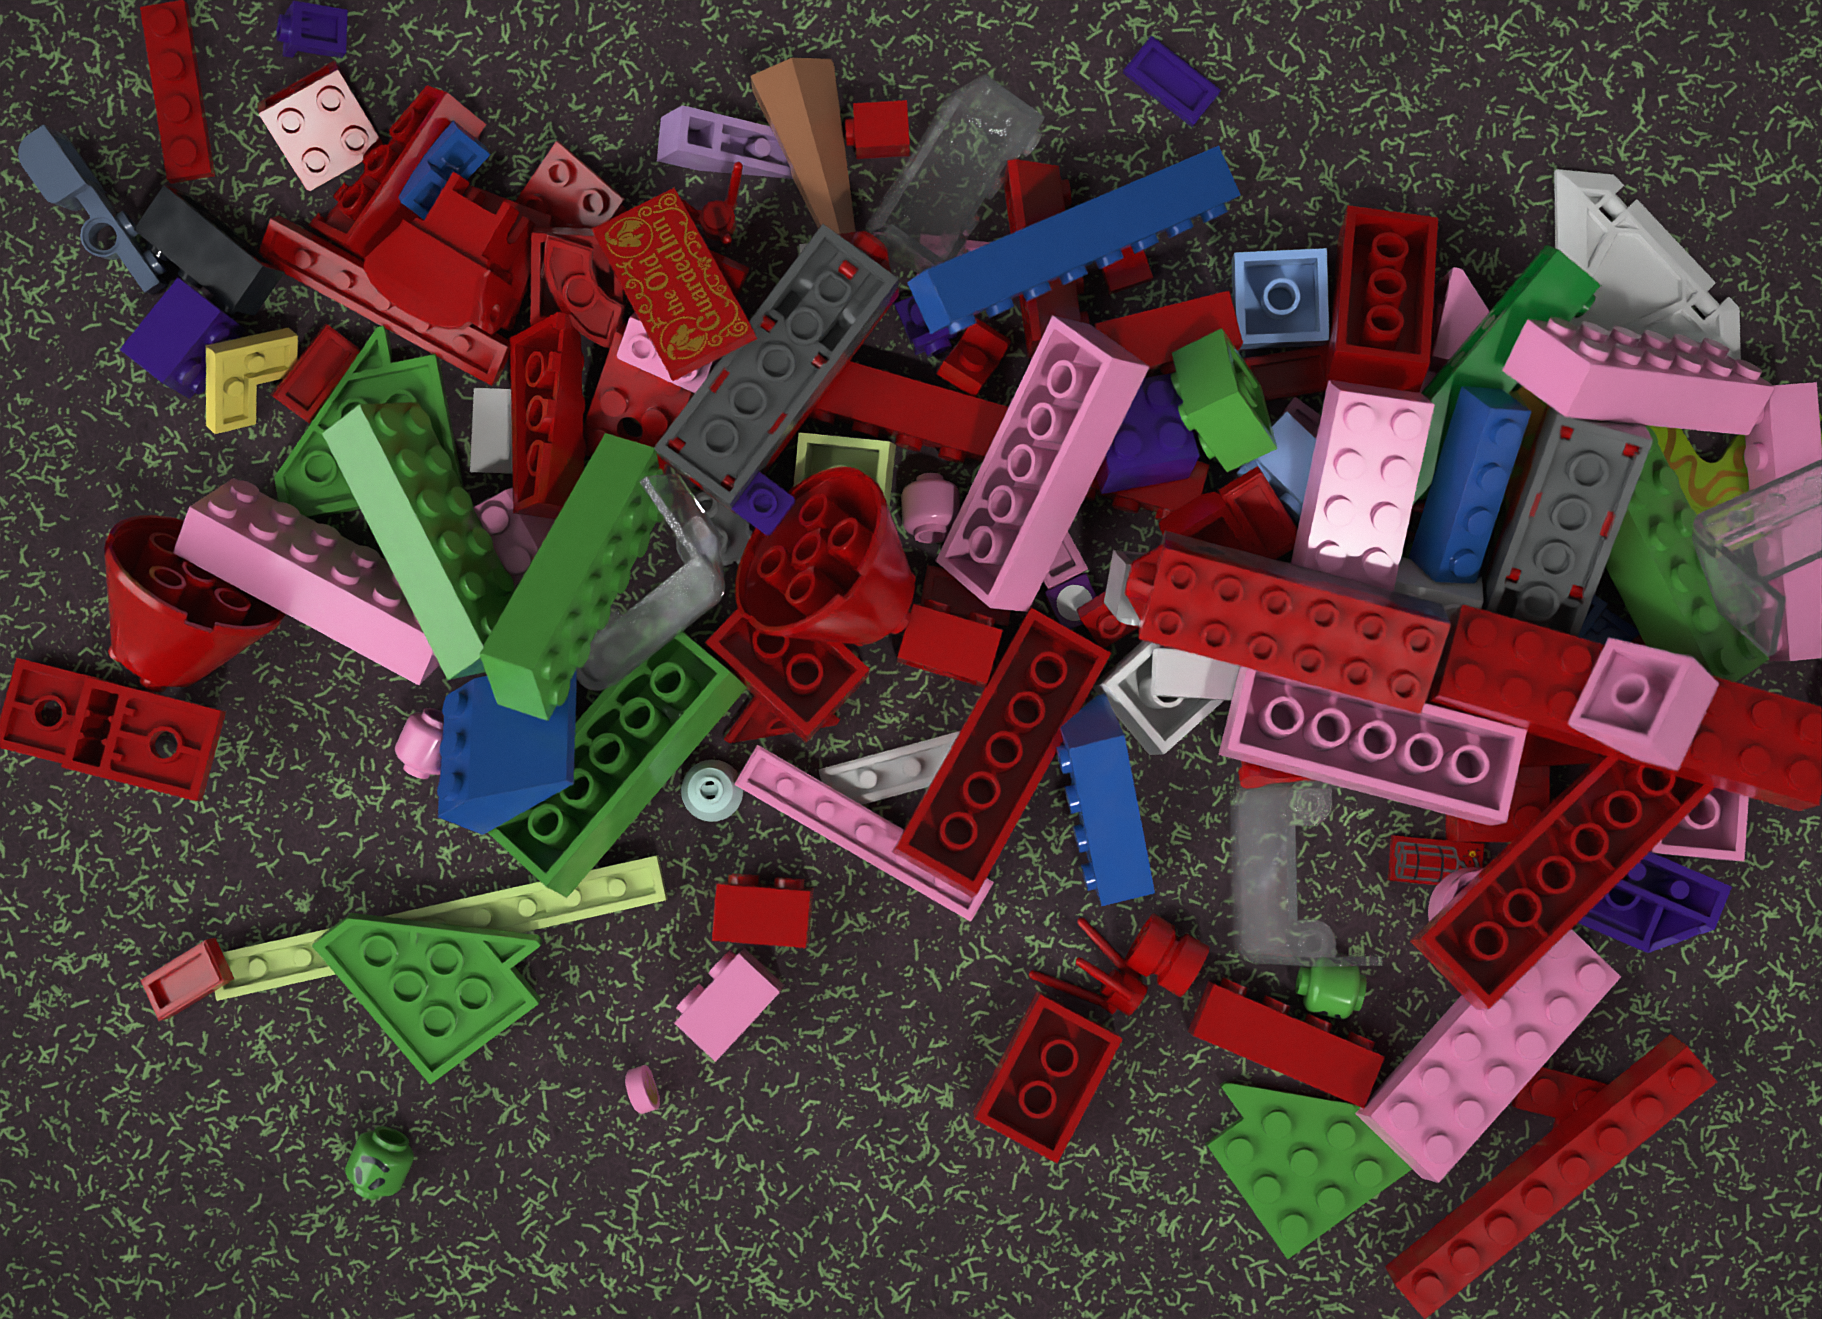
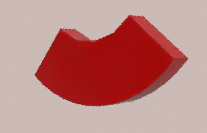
M548 233L545 244L544 264L550 292H552L561 311L567 314L572 322V326L591 341L610 349L615 332L620 328L626 304L610 296L598 282L592 265L594 246Z

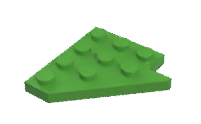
M385 326L377 327L275 475L274 480L278 502L288 503L296 507L300 514L309 519L360 509L322 435L324 431L359 404L419 402L421 408L429 416L431 427L442 449L449 455L452 468L464 489L439 357L433 354L394 362L388 329Z
M350 913L318 937L312 944L316 952L430 1085L536 1007L541 999L515 967L517 963L541 946L543 940L539 935Z
M1228 1081L1220 1084L1242 1117L1205 1144L1287 1259L1291 1258L1412 1170L1402 1158L1355 1114L1360 1109L1355 1104Z

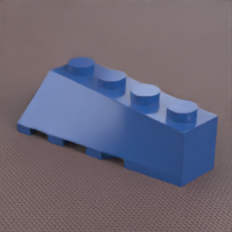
M1461 387L1409 554V558L1434 582L1475 584L1486 572L1493 553L1495 521L1531 414L1528 408L1502 389Z
M1106 693L1097 695L1060 727L1064 745L1057 746L1056 750L1062 773H1070L1072 785L1065 786V793L1071 814L1077 812L1079 814L1080 824L1073 826V832L1079 853L1085 851L1087 853L1088 863L1081 864L1087 891L1096 890L1101 906H1106L1154 894L1155 890L1125 735Z

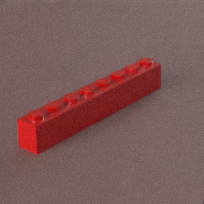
M1672 1034L1668 1035L1387 1264L1385 1268L1394 1284L1424 1319L1428 1318L1717 1083L1716 1079L1687 1045Z

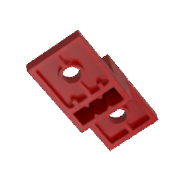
M709 250L738 301L750 268ZM628 321L615 332L583 426V438L586 442L585 455L592 457L605 433L655 447L695 394L618 359L617 353ZM631 417L636 419L642 426L643 435L641 437L629 435L623 427V418ZM657 454L659 467L663 470L664 478L668 464L662 461Z
M16 658L0 716V748L62 763V768L193 801H202L226 711L155 694L154 691ZM54 700L61 706L62 717L57 724L48 726L42 719V709L46 703ZM169 731L176 737L178 746L176 752L171 757L163 758L156 750V740L159 735Z

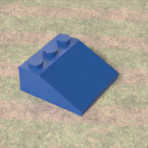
M577 669L570 680V690L565 702L561 706H556L549 721L497 704L488 676L474 678L445 696L442 707L444 724L443 740L440 745L441 772L437 787L439 797L438 818L484 835L574 784Z

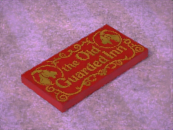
M675 188L592 228L597 242L672 382L757 339L752 326Z

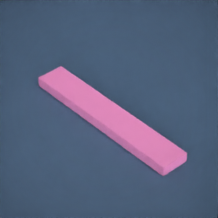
M759 745L755 747L734 783L739 788L970 922L994 883L986 878L978 894L971 898L892 853L904 831L902 828Z

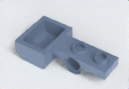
M44 124L28 134L20 143L18 149L19 161L48 202L71 211H78L84 207L88 212L90 218L83 224L80 233L84 248L92 255L104 259H121L144 293L154 295L166 287L168 284L162 277V274L167 272L166 267L151 250L144 251L135 238L139 234L134 230L136 227L135 223L124 210L117 213L105 196V190L68 137ZM112 226L117 235L116 243L112 248L102 250L97 243V235L102 228Z

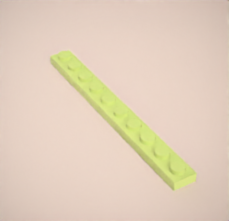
M659 855L593 869L568 898L547 888L541 882H535L383 917L523 933L666 901L668 897ZM329 929L222 952L234 980L215 991L216 1001L335 975L333 970L312 947L314 941Z

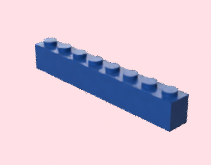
M1218 145L929 268L907 283L930 333L933 334L948 327L950 334L953 335L976 324L974 315L986 311L989 318L994 317L1014 307L1012 298L1023 294L1026 302L1051 291L1049 282L1060 278L1062 285H1066L1087 275L1088 272L1085 268L1087 265L1096 262L1100 270L1123 259L1124 256L1121 250L1130 246L1134 254L1159 243L1156 235L1166 231L1170 239L1193 228L1194 225L1191 220L1200 216L1203 223L1211 221L1227 213L1228 210L1225 204L1241 196Z

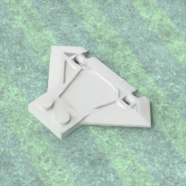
M1556 169L1554 171L1555 248L1559 249L1601 284L1594 293L1596 299L1591 308L1581 317H1573L1569 323L1574 326H1581L1582 322L1586 321L1611 331L1614 326H1621L1640 335L1643 334L1644 330H1650L1670 339L1673 338L1674 334H1680L1699 343H1702L1704 338H1709L1728 347L1729 352L1727 355L1734 360H1741L1739 307L1730 297H1727L1719 304L1709 294L1708 290L1716 282L1637 199L1629 207L1626 206L1616 195L1624 186L1613 174ZM1601 206L1614 219L1612 222L1599 210ZM1693 305L1705 316L1704 319L1692 309Z

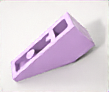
M684 105L661 117L657 161L699 171L732 173L734 164L741 162L743 164V175L793 179L790 166L770 126Z

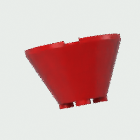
M835 467L818 472L791 488L788 493L795 498L793 507L772 535L767 536L756 528L742 554L735 582L736 603L741 615L754 628L764 634L848 643L857 646L871 644L884 638L889 633L898 634L903 631L910 621L908 610L914 596L915 575L911 572L887 501L878 483L859 469Z
M141 515L126 518L115 524L105 541L104 551L111 645L108 649V654L112 659L123 664L128 670L140 677L139 681L144 687L152 691L163 692L167 686L186 687L198 682L277 628L286 613L174 554L173 551L184 520L166 516Z

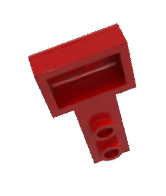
M1216 492L1198 496L1164 517L1159 523L1163 536L1166 530L1258 555L1221 495ZM1106 591L1076 609L1080 620L1103 649L1139 627V625H1128L1117 620L1104 604Z

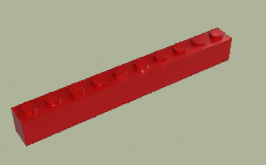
M849 361L810 413L808 419L831 427L834 426L835 420L853 425L851 429L853 433L871 439H877L879 433L896 437L894 444L902 448L921 451V447L924 445L938 449V457L944 460L964 464L965 458L980 462L984 461L1009 407ZM1197 461L1190 477L1187 479L1101 494L1095 476L1084 500L1094 501L1096 495L1112 499V507L1115 509L1137 514L1140 507L1157 512L1155 519L1161 521L1164 517L1202 494L1210 464Z

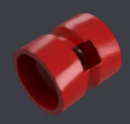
M1153 913L1144 923L1128 950L1124 964L1145 977L1156 974L1158 985L1181 997L1201 970L1210 947L1187 933L1180 937L1176 936L1175 926Z

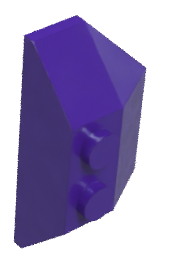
M1649 852L1578 924L1645 953H1649L1698 934L1715 930L1732 887Z

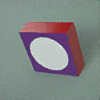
M1086 573L1044 592L1057 622L1070 630L1084 625L1076 609L1097 597Z

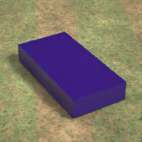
M1153 36L1147 40L1123 71L1124 75L1192 128L1221 92L1217 86Z

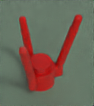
M741 162L734 164L725 201L714 200L703 206L702 210H696L680 197L693 222L701 224L702 230L708 238L721 241L723 247L726 248L731 246V236L736 229L737 221L734 210L738 205L737 196L743 169Z
M1079 918L1077 921L1078 925L1121 971L1120 973L1114 969L1108 975L1084 958L1078 957L1076 959L1077 966L1103 983L1100 992L1105 997L1035 970L1029 972V977L1099 1005L1111 1014H1114L1118 1009L1125 1015L1130 1016L1144 999L1148 986L1138 980L1140 973L1125 965L1124 959L1086 919Z

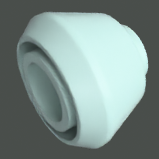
M705 760L694 765L686 773L681 786L682 800L687 810L698 819L709 822L720 821L731 816L738 809L743 797V789L734 785L739 776L738 772L731 765L719 760ZM712 781L714 785H706V782ZM715 795L714 799H707V796Z

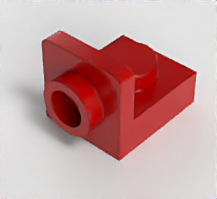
M975 318L977 323L966 329L959 343L946 357L937 372L939 376L973 397L978 395L992 377L1011 344L1009 338Z

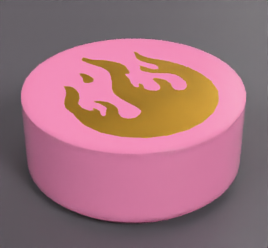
M642 1065L628 1070L625 1083L633 1108L640 1114L657 1110L660 1106V1097L649 1067Z

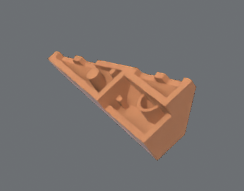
M790 58L751 75L752 91L790 166L791 175L817 228L819 229L824 224L837 234L856 232L835 68L832 60Z

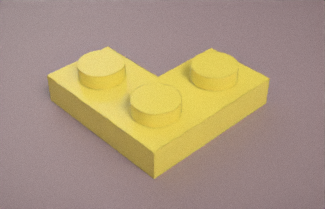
M284 328L206 345V426L213 433L218 434L256 424L257 384L283 379L297 361L298 335L290 328Z

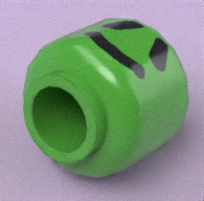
M1322 954L1315 956L1308 968L1300 967L1297 974L1295 992L1296 994L1303 995V1004L1308 1012L1345 1019L1351 1015L1353 1010L1360 1011L1365 998L1367 980L1365 975L1360 974L1359 967L1354 961Z
M381 1126L375 1128V1130L367 1131L358 1137L345 1167L346 1176L354 1185V1191L358 1195L376 1200L380 1196H391L399 1192L414 1159V1153L408 1145L409 1140L403 1133L390 1127Z

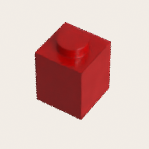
M907 100L853 103L854 118L845 119L847 146H856V159L910 156Z

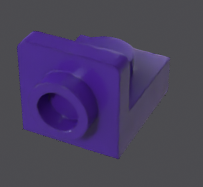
M293 0L285 15L279 14L277 21L276 39L279 42H283V56L293 58L295 53L299 51L343 58L346 54L348 10Z
M914 296L894 304L915 355L926 352L927 357H932L952 347L950 341L957 337V333L951 335L948 327L931 334Z
M758 472L734 504L732 510L765 535L770 536L795 504V498Z

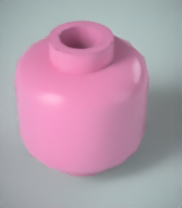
M925 473L919 475L916 481L908 484L901 495L902 524L904 529L921 543L933 544L944 542L961 509L960 493L957 486L950 481L943 480V476L940 474Z
M425 708L423 712L411 714L396 743L395 752L397 757L405 764L403 769L414 777L428 779L430 775H440V745L443 740L444 724L442 711L434 708Z

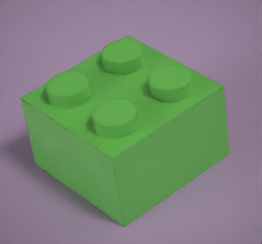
M1222 328L1172 352L1176 372L1171 374V379L1178 395L1183 399V403L1178 405L1179 414L1189 431L1194 429L1198 431L1201 446L1209 459L1216 457L1226 472H1229L1278 449L1262 387Z

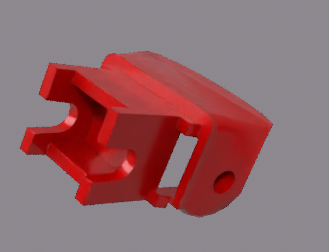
M453 172L425 220L422 221L417 217L411 223L402 220L400 225L365 257L364 271L370 283L385 299L403 312L429 325L447 330H462L474 324L490 335H493L505 322L511 305V297L516 291V288L511 286L514 277L507 272L536 224L522 216L514 229L511 228L520 213L518 210L503 201L496 215L481 207L487 195L472 187L465 198L463 194L470 183Z

